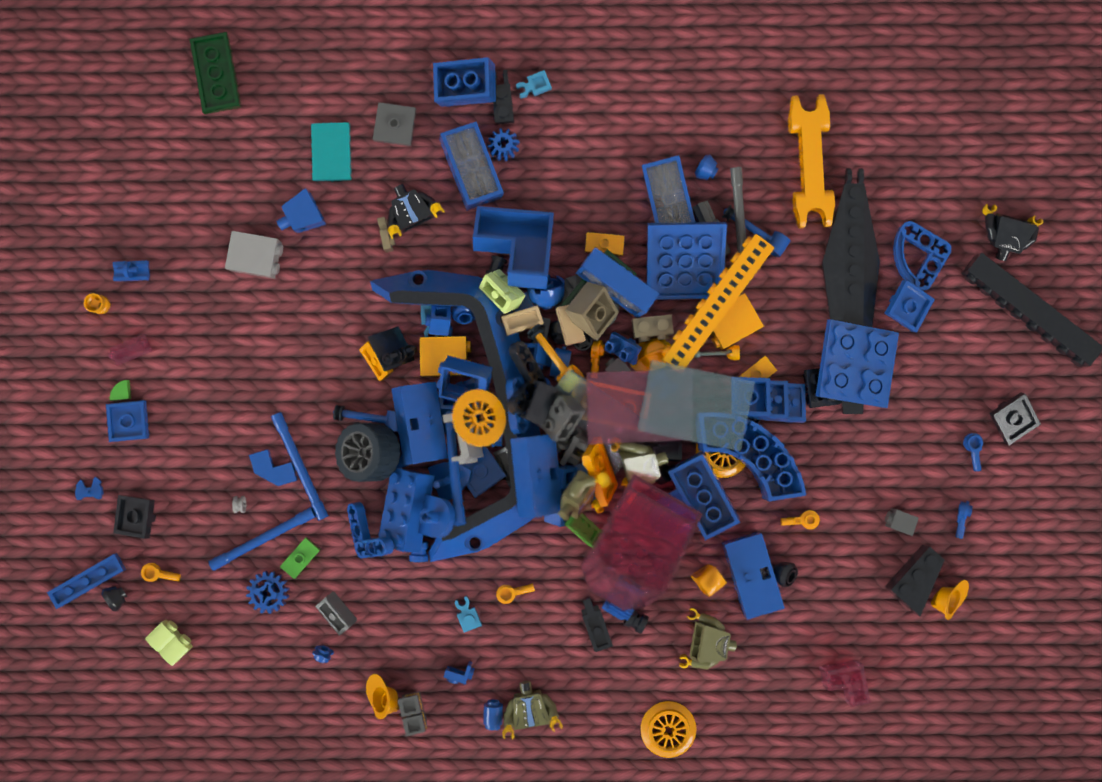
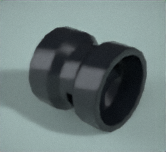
M584 331L586 341L573 344L575 349L581 352L587 351L592 345V337Z
M633 609L632 615L628 620H624L623 625L627 628L632 627L635 632L641 634L647 625L649 616L638 614L637 610Z

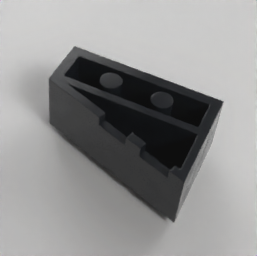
M922 544L886 584L885 588L910 611L921 616L945 560L930 546Z

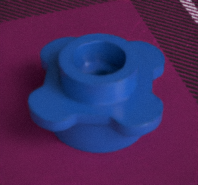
M322 645L316 646V650L312 653L316 661L327 663L331 659V655L334 654V651Z

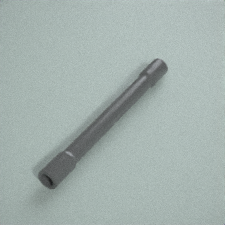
M742 167L730 168L731 185L733 187L737 252L741 253L744 249L742 244L746 240L742 189L743 175Z

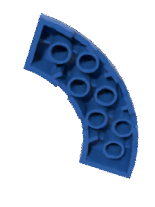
M705 412L696 414L695 428L698 450L702 452L727 453L740 460L754 475L759 485L762 499L775 501L807 496L803 478L794 462V458L789 454L782 442L764 427L746 418L727 413Z

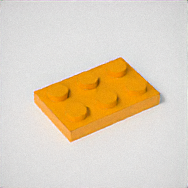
M595 436L582 455V463L586 467L589 476L596 478L600 473L604 472L610 478L609 486L602 488L599 482L595 486V498L599 501L600 507L608 506L618 487V482L601 436Z

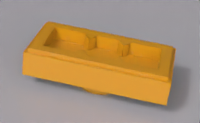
M587 232L585 252L590 253L596 247L602 253H605L608 249L614 255L623 256L625 236Z
M763 356L739 377L769 378L777 369L766 356Z

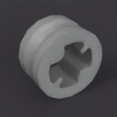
M234 496L232 501L233 512L238 513L240 511L245 513L247 507L246 497L241 496L239 498Z

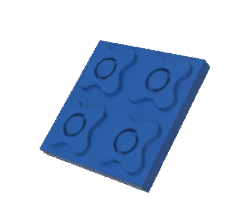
M726 222L648 223L646 284L659 293L656 299H707L709 296L707 291L713 283L718 284L721 280L719 275L725 268Z
M827 320L816 396L888 408L899 332Z

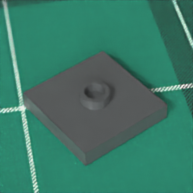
M378 102L373 141L411 146L417 109L415 107Z

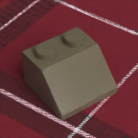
M590 282L584 285L565 309L571 321L594 340L600 338L619 313L605 286Z

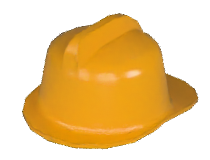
M654 338L637 344L642 347L637 358V364H630L635 371L646 373L667 366L661 361L663 358L661 353L667 345L671 347L668 341Z
M962 580L955 587L940 588L934 595L931 606L944 613L945 618L950 620L968 594V581Z
M372 674L367 680L366 694L375 716L378 719H384L387 714L399 710L398 694L394 688L386 686L381 676Z

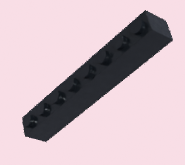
M983 253L975 255L961 272L967 282L977 285L984 295L995 299V303L998 306L1008 309L1012 317L1022 320L1026 323L1025 326L1029 330L1039 333L1043 341L1053 344L1057 347L1056 350L1060 354L1070 357L1074 365L1078 367L1091 366L1102 352L1101 344Z

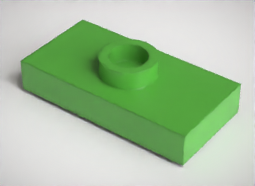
M583 513L579 518L570 516L564 524L585 544L591 547L601 532Z
M306 537L280 567L293 579H296L321 549Z

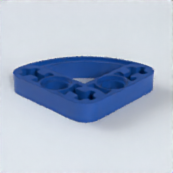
M907 221L899 227L893 246L894 261L901 277L922 291L932 286L952 251L951 245L947 241L912 221ZM910 226V227H911L910 231L913 232V233H910V234L907 235V234H906V231H907V230L904 229V228H907V227ZM922 235L929 237L930 242L928 245H923L920 242ZM905 240L928 253L915 276L910 271L905 260ZM943 246L945 253L939 254L940 250L936 247ZM929 261L935 262V271H930L927 268ZM926 274L930 275L924 280L926 285L919 286L920 282L918 280L923 279Z

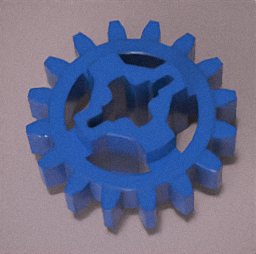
M264 571L262 575L260 573L255 575L256 579L250 580L252 585L246 588L250 590L246 597H251L252 599L248 603L255 604L254 610L261 608L260 613H264L266 609L268 614L273 612V608L275 611L280 610L279 605L284 606L286 604L283 599L289 598V595L285 594V592L290 590V588L284 586L287 580L281 581L282 575L280 574L276 577L275 571L271 572L270 575L268 571ZM262 580H266L264 586L258 585ZM267 588L268 592L271 593V595L267 596V592H265ZM272 599H278L276 603L269 605Z

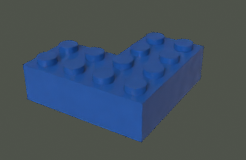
M477 206L473 231V251L510 254L508 286L547 289L554 213Z

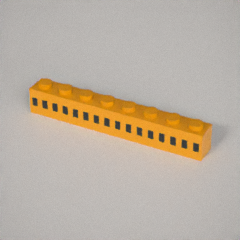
M757 234L752 238L750 236L747 237L742 244L744 249L741 253L736 252L730 260L733 264L729 269L724 268L719 275L721 280L718 284L713 283L707 291L709 293L707 299L704 300L702 298L695 307L698 311L694 316L690 314L684 322L686 327L683 331L679 329L672 339L675 341L672 346L667 345L662 351L661 355L663 358L661 361L678 374L684 371L775 247Z

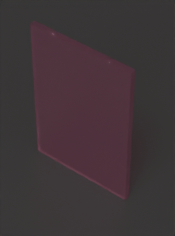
M692 369L587 373L588 444L693 440Z

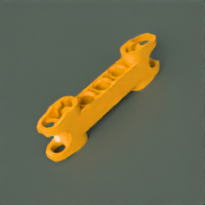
M819 94L816 99L815 111L811 112L805 111L801 107L798 96H792L790 101L788 130L789 133H798L801 191L793 192L792 198L793 212L798 229L806 227L809 211H816L821 215L824 227L832 226L835 208L834 191L824 190L821 132H828L830 129V112L824 94Z

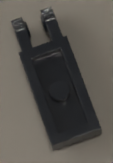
M507 69L502 72L504 84L497 85V73L495 71L496 102H493L495 125L514 123L511 87L508 81Z

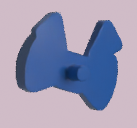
M94 477L92 486L86 488L83 480H79L75 491L76 499L82 500L85 497L102 499L104 492L102 485H100L102 481Z

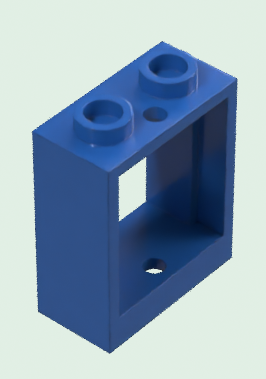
M448 355L445 361L440 363L438 373L441 374L437 382V388L439 389L438 397L456 402L461 395L473 390L451 384V371L478 378V389L489 392L493 367Z

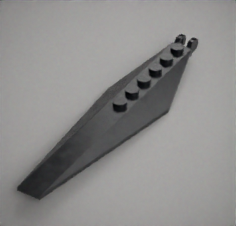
M846 168L845 184H843L842 194L822 260L830 320L873 327L880 259L865 184L863 183L864 169L858 168L856 174L857 183H851L852 169ZM841 401L843 414H863L864 404Z

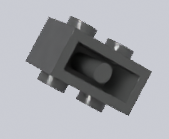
M558 396L548 412L544 425L540 426L553 441H567L584 415L585 410L573 396Z

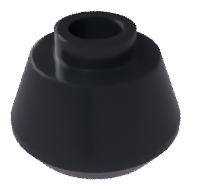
M556 320L550 325L551 338L555 343L563 345L565 344L559 320Z
M780 562L773 568L776 581L781 587L791 586L797 578L798 569L794 563Z
M116 586L104 588L101 592L102 597L112 611H119L126 602L124 598L127 595L122 587L118 589Z

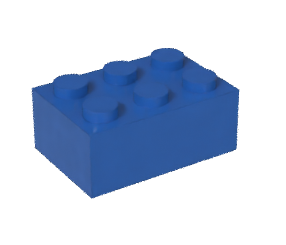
M489 57L433 63L434 102L441 107L496 102L495 63Z

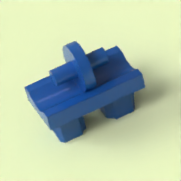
M149 261L113 262V281L150 280Z
M612 332L604 349L608 353H614L619 356L623 362L635 365L637 364V358L642 347L635 344L634 339H627L616 332Z

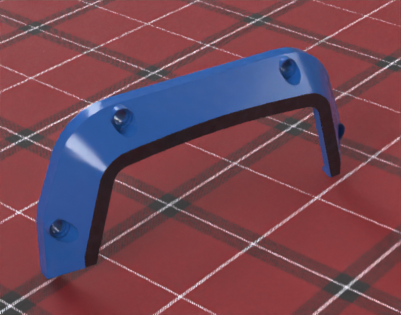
M416 270L370 281L372 291L390 303L466 307L473 312L489 366L493 367L491 374L496 395L506 413L504 437L511 482L510 492L505 498L466 517V524L453 526L447 536L436 538L428 552L430 562L489 548L533 519L519 518L511 439L541 435L539 424L530 420L529 429L524 434H513L509 426L506 382L511 378L522 377L509 354V347L512 343L519 342L520 337L519 332L509 336L506 335L504 326L501 323V317L514 312L511 310L504 314L479 289L483 279L478 276L433 270ZM417 276L424 277V281L420 285L415 284L414 280ZM473 537L480 539L481 545L479 547L471 545Z

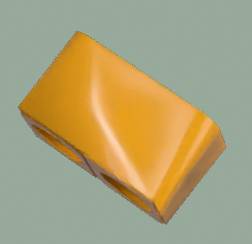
M710 564L705 565L690 575L700 590L708 597L727 584L717 568Z

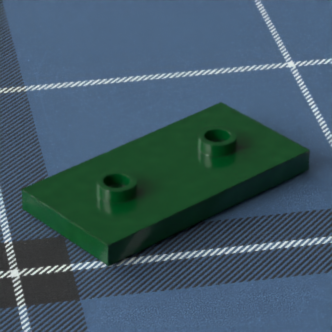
M222 32L189 39L202 112L209 114L241 108L229 34Z

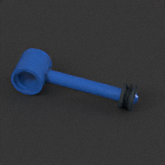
M732 205L723 211L722 218H727L726 221L730 219L735 221L734 209L731 208ZM745 219V228L775 247L771 255L780 258L791 242L790 239L778 231H774L771 236Z
M336 405L334 408V420L342 421L343 418L384 423L388 428L398 432L395 411L387 410L386 416L345 410V406Z

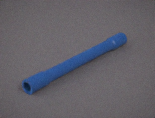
M445 411L443 415L453 413V411ZM444 423L453 508L455 511L454 526H462L466 524L462 500L459 462H452L451 460L452 457L458 456L456 431L453 423Z
M282 412L272 415V421L284 442L309 497L317 520L320 521L329 515L317 494L288 430V425Z
M312 507L227 553L209 560L210 568L215 571L290 529L310 521L316 517Z

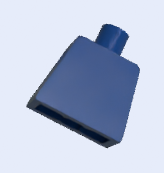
M306 188L282 205V210L286 216L276 220L281 230L291 226L296 233L326 224L315 200Z

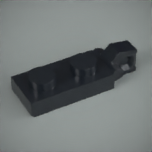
M590 596L583 598L586 609L581 610L582 617L594 652L612 647L613 644L598 604L593 606Z

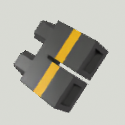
M420 691L401 695L402 698L398 699L401 717H403L402 721L406 737L426 732L428 724Z

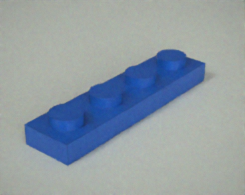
M115 553L50 590L47 594L55 608L58 609L125 571L126 568L118 554Z

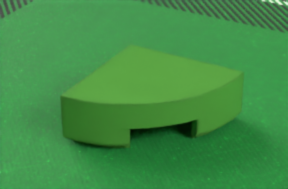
M123 380L113 387L110 393V401L131 399L129 380Z

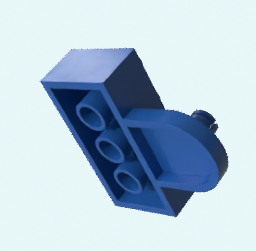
M702 451L668 469L676 489L657 498L650 510V520L653 526L661 533L675 534L697 524L705 540L740 523L736 510Z
M396 468L390 475L378 537H390L395 550L420 553L423 535L443 538L451 532L455 522V511L450 501L431 495L435 476Z

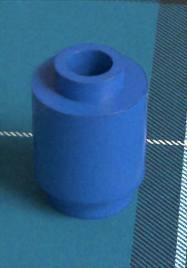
M490 699L484 704L483 724L487 730H499L503 723V704L499 703V700Z

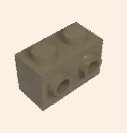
M672 314L633 318V339H638L639 342L650 341V338L657 337L658 340L669 339V336L674 334Z

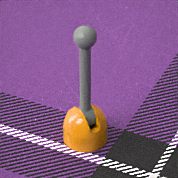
M733 345L728 347L726 351L716 352L698 351L694 357L726 355L730 360H740L739 345Z

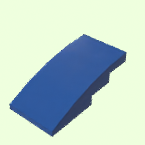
M731 377V414L759 420L805 423V384L772 381L770 378Z

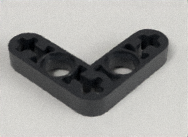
M523 341L512 343L509 347V354L525 381L507 401V408L511 414H520L527 410L536 389L534 386H537L533 384L534 380L547 384L542 371ZM526 363H528L530 366L529 372L526 368ZM525 390H527V391L529 392V398H528V399H527V397H526V395H525Z

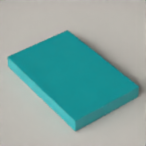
M311 123L312 180H352L350 123Z

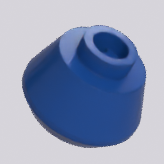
M705 155L694 173L696 178L708 180L709 177L714 178L719 170L716 167L718 163L711 155Z

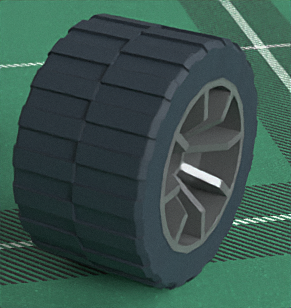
M354 423L348 425L339 435L335 447L336 463L344 477L357 482L383 481L389 478L396 470L400 456V444L394 431L386 425L376 423Z

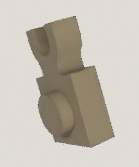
M385 217L377 218L383 250L386 253L394 251L393 246L396 244L394 235L393 239L389 235L387 219Z

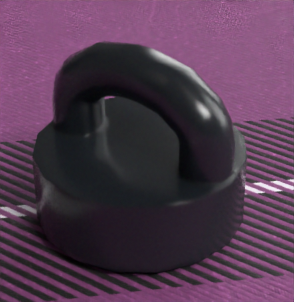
M666 464L658 466L661 476L655 482L659 485L670 482L672 480L668 473L670 467Z

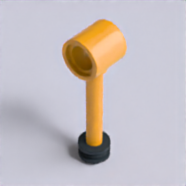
M540 324L533 326L527 334L530 335L529 337L532 340L536 339L561 371L560 375L557 376V381L564 390L570 392L584 380L582 372L573 364L567 367L542 335L544 330Z

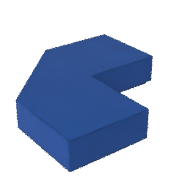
M269 449L249 455L254 473L269 482L281 486L298 481L293 462L274 467Z

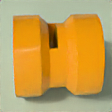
M91 293L85 297L84 307L89 312L104 314L110 308V301L103 295Z

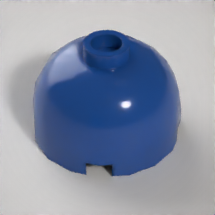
M548 275L547 289L527 288L530 301L543 309L553 308V306L562 301L565 295L564 279L557 275L556 279Z

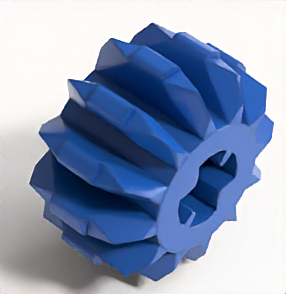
M500 128V134H497L495 131L492 132L494 138H488V142L491 144L487 147L488 150H492L490 153L492 157L497 155V160L500 161L502 156H504V160L508 161V155L514 158L513 152H519L517 145L520 142L515 139L517 137L516 133L510 135V129L503 133V129ZM501 142L506 143L505 148H502Z

